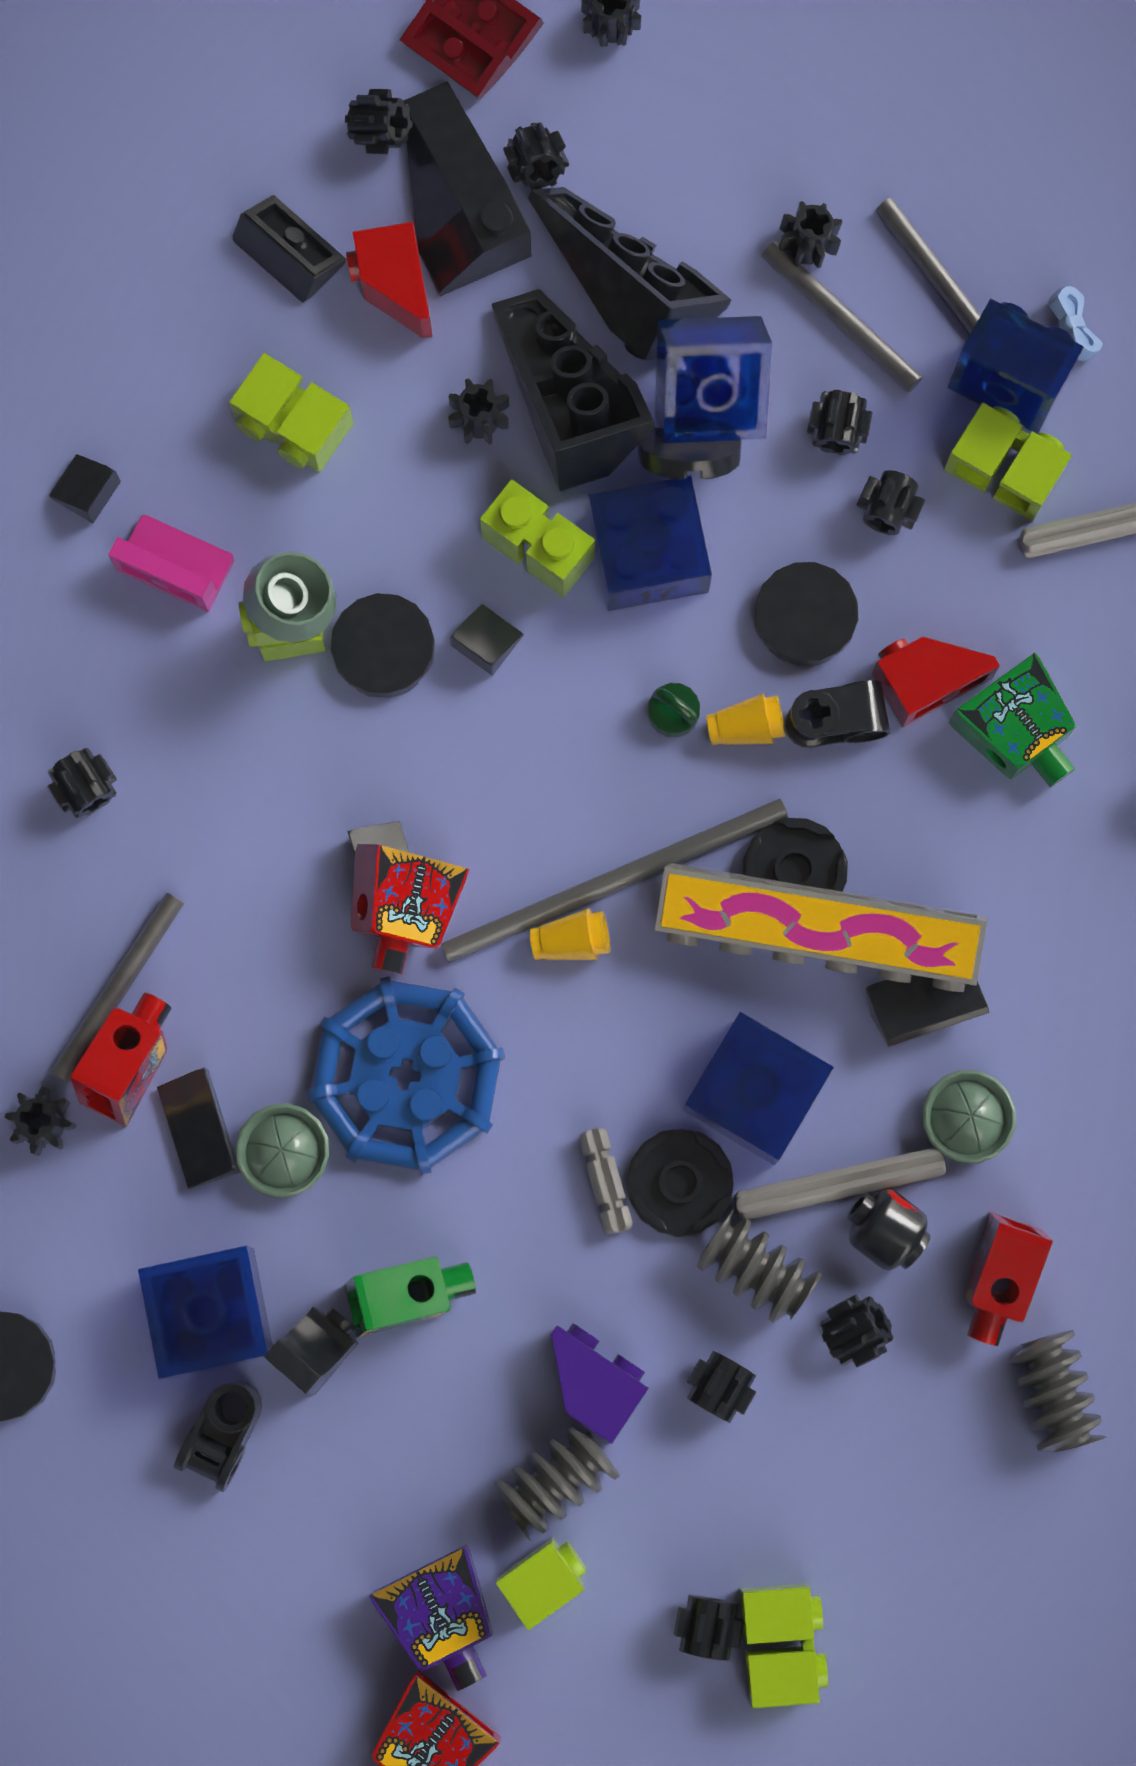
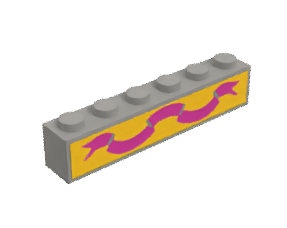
M671 863L664 868L655 931L668 933L667 941L680 945L698 946L699 938L720 942L719 950L728 953L751 955L753 947L773 951L772 959L780 962L804 964L806 956L826 960L825 968L833 971L857 973L858 966L879 969L878 977L882 979L909 983L911 975L933 978L932 986L935 988L964 992L965 984L977 985L988 916Z

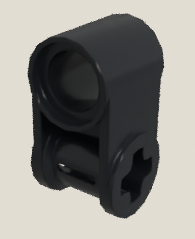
M865 680L839 687L803 692L795 699L785 719V730L788 737L794 744L805 748L839 743H864L890 735V728L881 681ZM806 710H811L813 718L822 719L817 728H812L810 720H801Z
M242 1381L226 1383L214 1389L208 1397L196 1424L187 1435L175 1460L174 1468L181 1472L186 1468L216 1482L215 1488L224 1492L239 1467L245 1453V1446L261 1415L262 1399L257 1389L251 1384ZM232 1391L244 1397L248 1408L245 1418L237 1423L229 1421L222 1413L221 1408L224 1396Z

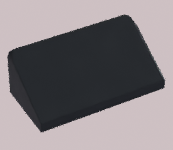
M275 195L241 213L233 234V241L303 303L313 297L347 260Z
M911 975L909 983L883 980L866 987L871 1017L888 1047L989 1013L987 1002L978 981L976 986L965 984L964 992L935 988L932 986L933 978Z
M205 1067L194 1070L158 1086L159 1096L188 1189L240 1173L209 1070Z

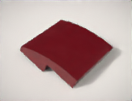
M426 0L399 40L478 99H481L521 55L544 22L517 0H434V2Z

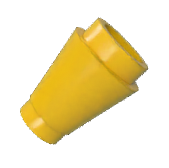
M762 693L719 710L714 714L706 715L712 746L719 744H774V739L786 737L778 695L765 698V694Z
M587 908L541 925L538 928L530 929V943L535 960L598 961L599 955L607 954L611 951L609 930L603 911L591 913V910Z

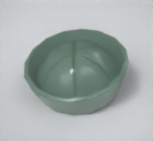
M285 552L268 556L252 568L244 582L243 602L248 617L261 632L276 640L295 643L314 638L327 628L335 614L337 595L331 577L317 560L303 553Z
M959 1070L943 1076L930 1088L923 1104L922 1124L929 1142L943 1156L958 1163L978 1164L996 1157L1009 1144L1016 1128V1108L1009 1091L996 1078L981 1071Z
M289 1103L268 1105L253 1113L241 1127L235 1144L236 1164L244 1180L259 1193L275 1198L296 1196L312 1188L323 1175L329 1158L328 1136L320 1120L307 1109Z

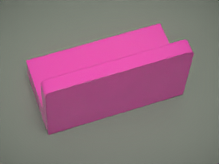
M147 515L140 517L128 541L117 537L108 554L117 571L207 612L210 611L234 563V557L231 553Z

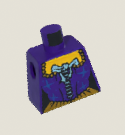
M468 1545L373 1591L369 1595L373 1605L421 1672L444 1662L457 1691L487 1676L474 1649V1645L491 1637L493 1629Z

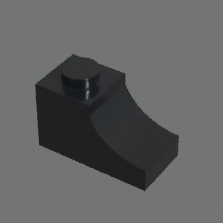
M332 1306L325 1314L319 1308L312 1307L289 1333L272 1346L264 1358L305 1394H317L359 1344L350 1336L356 1327Z

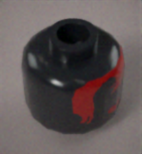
M885 1189L874 1197L868 1193L863 1194L853 1205L847 1216V1219L853 1223L849 1233V1241L852 1247L884 1270H893L898 1266H901L903 1269L909 1268L923 1253L931 1238V1235L926 1232L928 1226L926 1214L893 1189Z

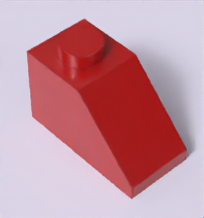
M407 222L353 231L355 250L346 252L351 283L361 281L366 301L420 337H433L414 223Z
M922 636L909 644L903 638L882 649L878 653L880 660L876 662L871 675L874 680L881 681L884 697L901 726L905 727L993 679L1000 664L995 656Z

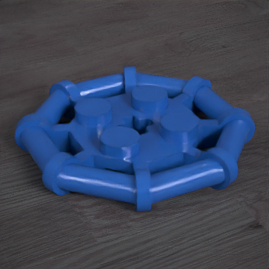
M388 976L380 978V984L332 1017H323L318 1025L322 1028L311 1088L305 1092L307 1101L315 1104L347 1151V1159L354 1163L359 1159L420 1170L421 1175L432 1173L431 1167L480 1133L488 1134L493 1126L490 1122L500 1061L505 1059L503 1048H498L463 999L464 992L457 988H454L453 991L391 981V977ZM396 1003L439 1010V1013L432 1024L402 1020L399 1018ZM383 1006L386 1007L388 1022L374 1029L362 1040L348 1031ZM450 1019L453 1020L474 1050V1054L458 1057L444 1037L442 1031ZM342 1041L355 1050L350 1080L333 1084ZM403 1061H412L413 1070L421 1073L420 1081L410 1082L408 1090L398 1089V1080L391 1077L392 1069L401 1068ZM478 1066L469 1109L456 1101L461 1072L464 1069ZM354 1094L370 1118L361 1132H359L336 1097ZM449 1111L463 1119L426 1145L423 1129L431 1125V1122ZM380 1126L412 1132L415 1147L372 1139Z

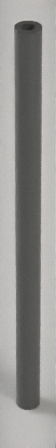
M777 799L441 943L448 962H453L663 872L664 868L671 863H684L772 825L776 821L788 818L787 811L781 799Z

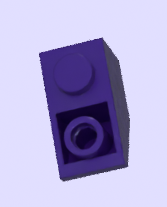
M572 1323L567 1331L557 1325L551 1336L565 1411L612 1444L649 1389L640 1382L645 1372L619 1354L613 1362H610L594 1351L600 1341L576 1324Z

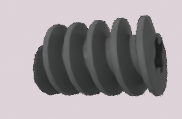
M732 1210L701 1253L697 1267L703 1271L717 1262L719 1267L715 1278L716 1282L721 1284L731 1276H736L737 1279L733 1290L735 1296L739 1297L752 1288L755 1290L751 1307L754 1310L770 1301L772 1308L769 1321L774 1323L786 1314L790 1316L791 1320L820 1280L822 1273L814 1271L804 1279L801 1278L805 1263L802 1258L798 1257L785 1266L783 1262L787 1247L780 1244L767 1253L765 1250L769 1234L763 1231L751 1240L748 1239L751 1221L745 1218L732 1227L730 1225L733 1214Z
M1074 1330L1020 1344L1022 1350L1009 1359L1011 1365L1028 1366L1029 1371L1016 1380L1017 1386L1032 1387L1036 1391L1023 1402L1024 1408L1041 1409L1043 1413L1030 1423V1428L1033 1430H1046L1049 1432V1436L1036 1445L1038 1451L1060 1452L1107 1438L1103 1435H1091L1089 1433L1102 1422L1101 1416L1083 1413L1082 1411L1095 1400L1093 1393L1076 1391V1388L1089 1378L1087 1372L1069 1370V1366L1082 1357L1079 1350L1062 1348L1063 1344L1073 1338L1075 1335Z
M572 1426L565 1429L570 1444L567 1448L554 1439L549 1441L548 1446L552 1457L550 1461L536 1452L530 1455L534 1473L529 1474L519 1466L512 1469L516 1482L514 1488L500 1479L494 1482L498 1497L530 1542L527 1525H531L542 1533L549 1529L545 1516L546 1511L560 1520L567 1516L563 1503L564 1498H567L577 1506L584 1504L585 1501L581 1490L582 1484L598 1493L602 1490L598 1474L600 1471L614 1480L620 1477V1474L588 1429V1433L585 1435Z

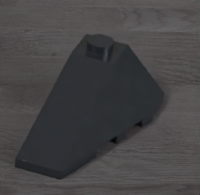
M448 81L403 100V104H408L410 108L409 115L410 120H412V128L409 129L407 151L418 251L439 296L441 297L532 257L531 231L510 188Z
M565 187L531 190L528 200L609 330L625 343V349L636 358L651 360L676 355L728 308L732 300L696 269L683 261L678 265L677 269L653 254L657 246L656 244L644 237L637 239L631 235L615 231L616 222L613 217Z
M540 289L492 303L491 306L541 448L559 491L608 477L655 428L654 420L637 383L627 373L621 375L608 362L607 354L598 345L591 346L576 331L575 323Z

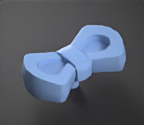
M1072 286L1059 288L1048 301L1050 309L1059 319L1060 327L1054 331V334L1059 339L1065 336L1066 351L1072 357L1079 361L1091 359L1100 351L1103 344L1086 327L1083 320L1084 296Z

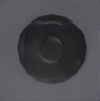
M695 423L663 425L654 428L638 445L639 463L645 470L657 476L670 479H687V471H701L700 478L713 479L727 475L739 466L742 441L735 433L712 425Z
M795 562L776 570L762 585L754 608L755 628L760 639L762 638L764 644L769 647V651L778 659L797 666L820 665L838 655L851 642L859 620L858 600L850 583L835 569L816 562Z
M376 593L357 599L342 611L332 629L330 649L338 673L350 686L369 697L391 698L409 692L419 684L418 681L424 677L426 672L428 673L434 660L435 639L428 618L415 603L399 595Z
M784 818L765 827L752 838L743 858L742 875L843 892L847 883L848 860L840 843L827 827L807 818Z
M685 1129L661 1131L643 1142L631 1159L626 1180L629 1202L640 1220L658 1233L675 1237L700 1234L716 1224L730 1205L734 1186L731 1162L720 1145L701 1132Z
M0 1311V1421L4 1422L26 1416L44 1402L55 1381L56 1360L52 1340L40 1324L22 1314Z

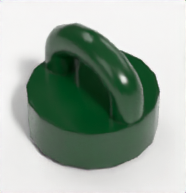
M668 683L660 686L653 692L649 700L648 717L651 725L658 733L666 737H680L688 734L695 728L700 716V702L690 687L681 683Z

